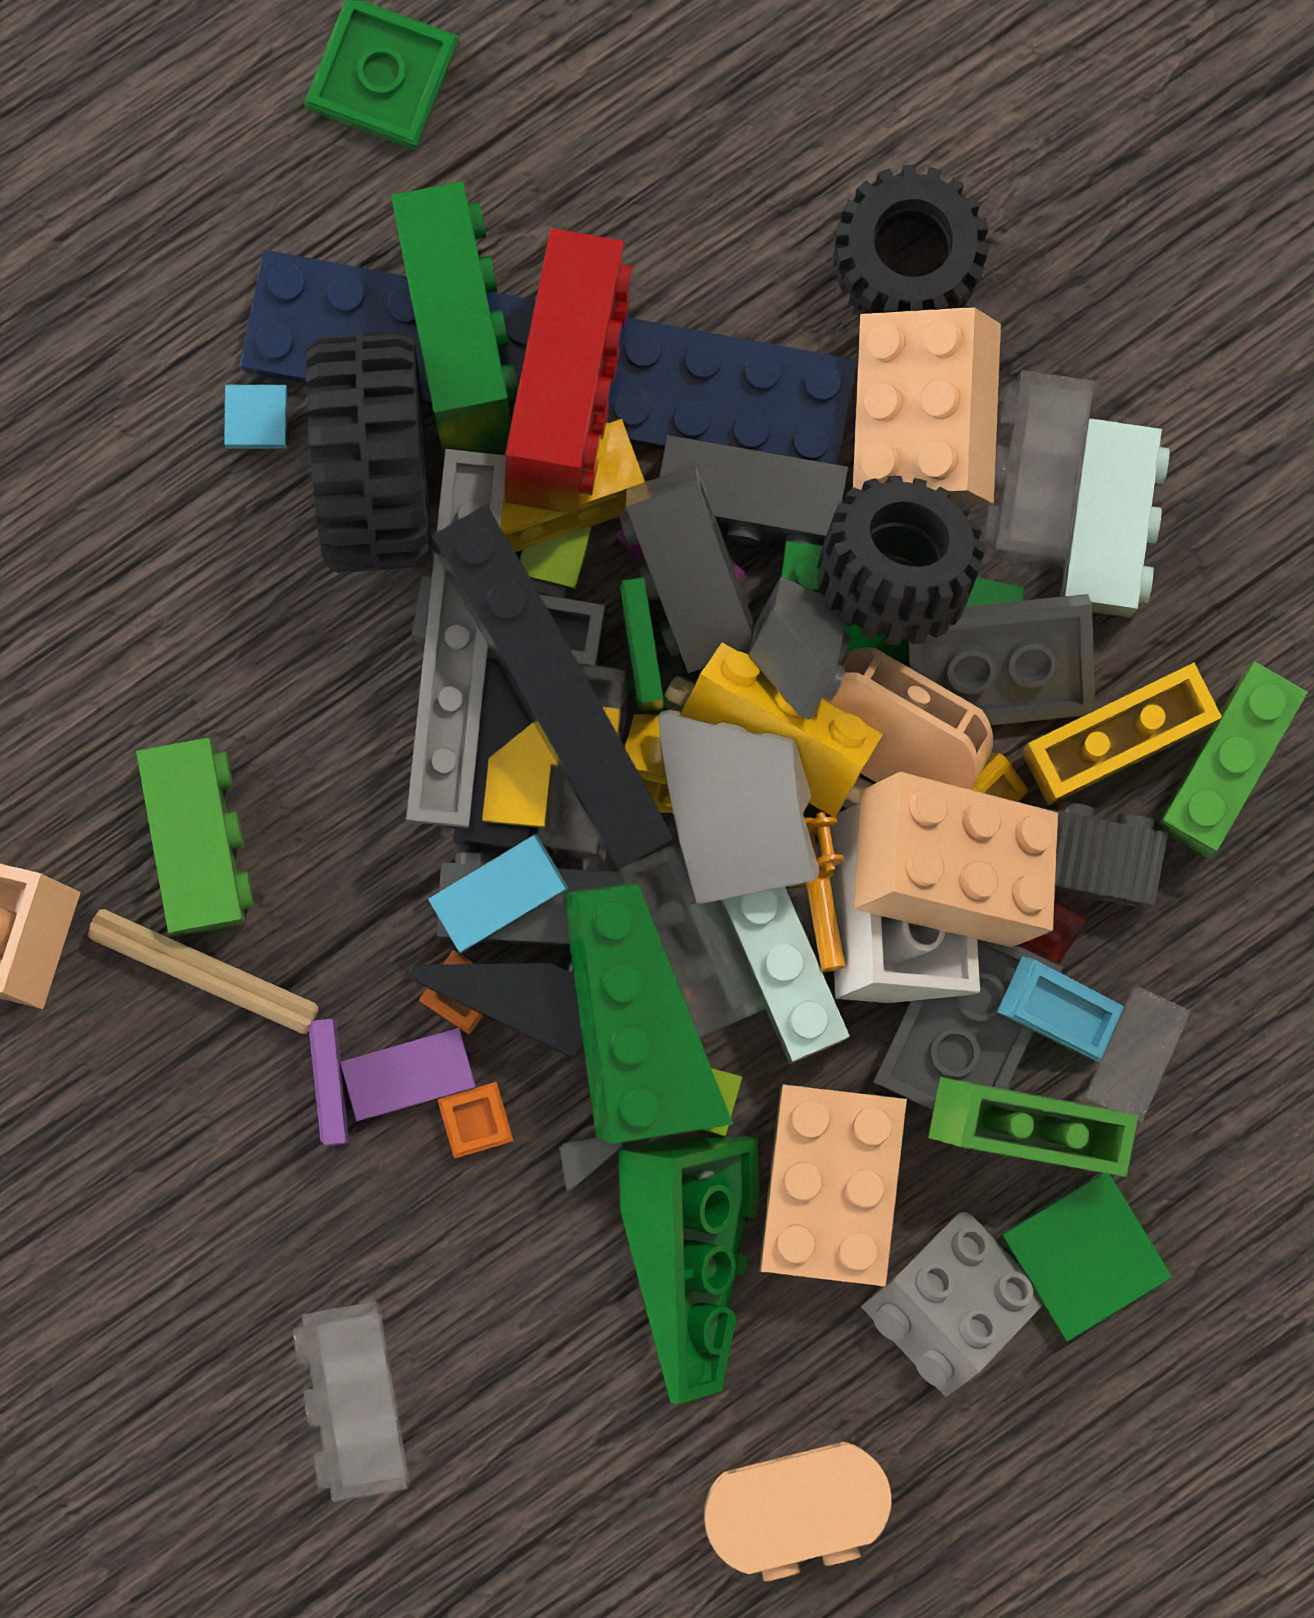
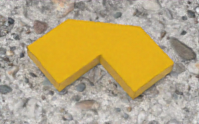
M603 707L618 734L620 709ZM534 723L530 724L489 758L482 817L484 822L546 828L552 767L559 766Z

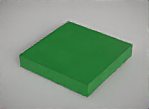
M345 0L304 102L305 110L417 151L459 46V36L363 0Z
M644 577L624 580L623 584L620 585V603L638 714L659 715L663 711V694Z
M1101 1173L1001 1234L1018 1265L1022 1268L1043 1302V1306L1063 1339L1067 1342L1172 1278V1275L1111 1175L1107 1173Z

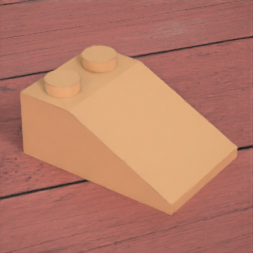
M0 864V999L44 1009L81 892L41 873Z

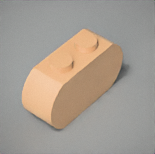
M863 647L846 651L839 664L845 667V674L841 685L831 702L823 700L846 713L859 717L865 724L883 734L861 774L878 783L898 772H904L971 790L989 759L993 748L992 728L982 709L876 648Z
M843 1441L724 1471L712 1484L706 1497L704 1523L709 1541L722 1560L731 1567L747 1574L761 1571L763 1580L770 1581L799 1573V1561L822 1556L824 1566L861 1557L858 1546L872 1543L880 1535L887 1523L891 1509V1491L888 1479L876 1460L861 1448Z

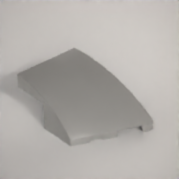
M661 711L658 721L668 788L679 840L697 905L816 880L820 870L803 816V812L812 795L795 739L767 732L753 734L742 726L725 722L714 725L680 717V712Z

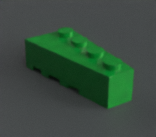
M463 181L391 195L443 460H445L446 449L496 455L505 454L512 424L509 402L516 401L518 385L513 364L501 366L498 348L509 346L502 309L490 311L486 294L498 292L491 255L478 256L475 240L487 238L480 202L468 204Z
M622 883L563 892L596 1138L614 1144L733 1125L639 884Z

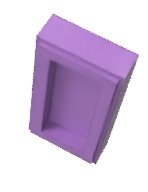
M334 1019L311 1021V1024L308 1026L320 1140L326 1146L350 1144L337 1022Z
M459 1028L340 1062L357 1122L476 1088Z

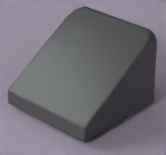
M598 1138L563 1143L562 1147L559 1148L567 1193L573 1191L622 1148V1142L611 1144Z

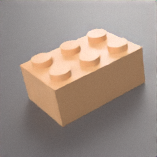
M975 307L860 314L853 488L862 490L864 482L874 478L883 484L886 483L888 476H901L903 482L912 483L914 478L926 480V487L931 489L944 488L951 492L949 499L954 503L962 501L965 505L994 504L1001 324Z
M898 772L861 791L853 909L1011 948L1053 931L1058 813L916 775Z
M782 1085L780 1087L759 1271L886 1286L907 1099L792 1085Z

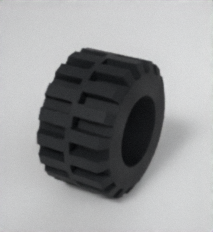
M903 165L901 174L893 175L889 168L877 173L876 182L870 184L866 180L856 189L854 199H848L838 223L833 251V265L838 268L836 279L841 291L844 289L849 291V303L857 311L862 306L870 311L869 314L956 309L960 305L965 306L972 297L984 269L989 250V243H986L989 229L986 217L979 218L980 204L974 194L968 198L962 194L964 187L962 182L955 177L952 178L949 184L940 180L942 170L929 167L927 175L916 174V165ZM912 220L923 223L932 228L941 238L946 250L945 261L940 268L924 276L908 277L890 270L879 258L875 249L877 234L884 227L897 221Z
M888 476L886 483L883 484L876 478L865 481L862 490L853 488L845 494L843 503L838 504L830 523L817 564V568L820 569L817 576L818 588L826 591L824 602L829 610L839 609L841 611L839 620L844 625L850 628L855 624L862 629L860 635L873 640L875 635L886 637V644L900 645L902 639H908L912 645L925 643L928 634L936 639L944 635L949 625L955 626L961 618L983 564L981 561L985 554V543L979 540L982 530L978 521L967 519L970 512L969 508L962 501L952 502L949 499L951 492L942 487H939L937 490L926 487V480L914 478L913 482L909 483L903 482L901 476ZM883 554L903 557L914 563L917 567L898 564Z

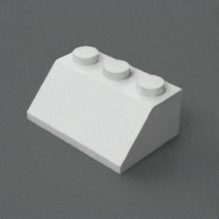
M860 803L838 813L836 816L838 824L830 828L834 854L844 855V862L835 866L834 876L830 877L846 967L834 971L835 999L895 1003L979 993L980 979L977 939L853 909Z

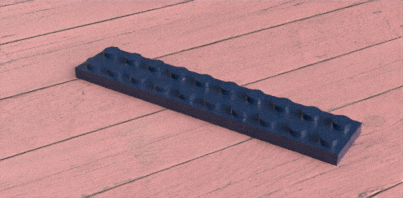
M263 249L240 362V368L243 372L306 383L307 346L317 338L401 331L414 338L416 345L422 405L433 407L407 276ZM495 292L488 293L486 295L490 311L502 309L509 346L498 348L501 366L513 364L519 389L536 300ZM627 317L625 328L621 330L619 361L614 384L611 383L607 422L611 423L622 419L631 444L665 450L667 435L838 465L857 360ZM516 401L509 402L511 421L513 419Z

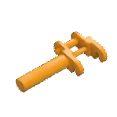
M818 813L816 818L804 819L820 872L816 880L790 885L789 888H807L821 971L830 972L846 967L830 877L834 876L835 866L844 862V855L834 854L830 828L838 824L837 818L826 817L825 813ZM814 835H818L821 857H818Z

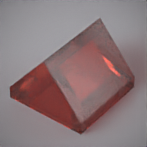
M1054 899L1053 931L1024 942V944L1060 964L1087 921L1086 917Z

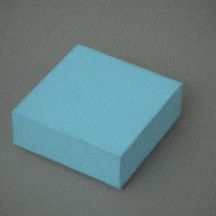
M225 385L224 445L226 449H287L288 389L286 385Z

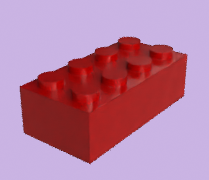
M550 228L505 454L504 502L577 515L581 494L593 496L599 463L597 457L600 439H604L610 405L608 403L611 383L614 384L620 354L621 330L625 328L631 295L629 290L633 266L622 264L624 241Z

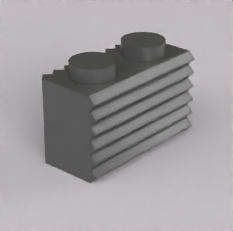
M1059 802L1057 811L1047 809L1058 813L1055 891L1143 909H1150L1155 906L1168 836L1166 832L1154 830L1155 820L1132 814H1119L1117 822L1093 818L1095 811L1093 807L1071 802Z

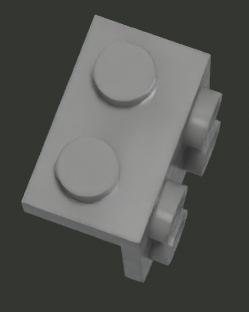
M961 1212L952 1218L899 1273L886 1282V1286H882L874 1292L861 1308L873 1319L878 1331L886 1338L892 1340L916 1365L923 1379L936 1386L947 1397L977 1375L1041 1308L1043 1302L1018 1263L971 1214Z

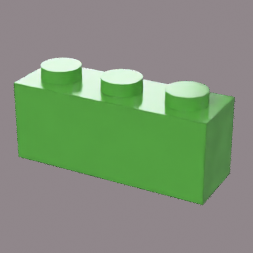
M1254 661L1243 671L1220 711L1222 718L1211 727L1154 828L1168 833L1169 837L1205 858L1217 852L1308 692Z
M209 737L136 751L168 933L174 937L247 924L245 909L255 907L249 872L238 873L234 849L244 847L238 812H227L223 789L233 787L227 751L216 752L215 744Z
M940 1077L928 1138L970 1149L1127 1177L1138 1115Z

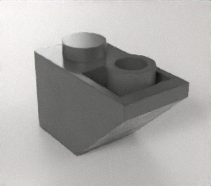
M780 577L755 623L749 657L797 714L810 720L821 699L823 698L831 702L841 685L845 674V667L839 664L847 651L851 634L844 631L845 625L839 620L841 611L839 609L829 610L824 602L825 596Z

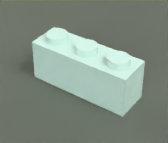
M1096 419L1088 420L1082 431L1060 597L1088 594L1092 603L1093 613L1131 618L1138 609L1139 602L1148 603L1153 582V567L1144 566L1146 544H1156L1161 522V508L1152 506L1155 483L1164 484L1169 463V448L1160 447L1162 429Z
M780 887L719 900L789 1064L846 1041L850 1037L786 888Z

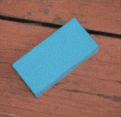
M534 835L430 897L428 900L460 953L567 890L568 886L539 837Z
M1022 956L997 1012L1087 1059L1100 1063L1124 1006L1035 959Z

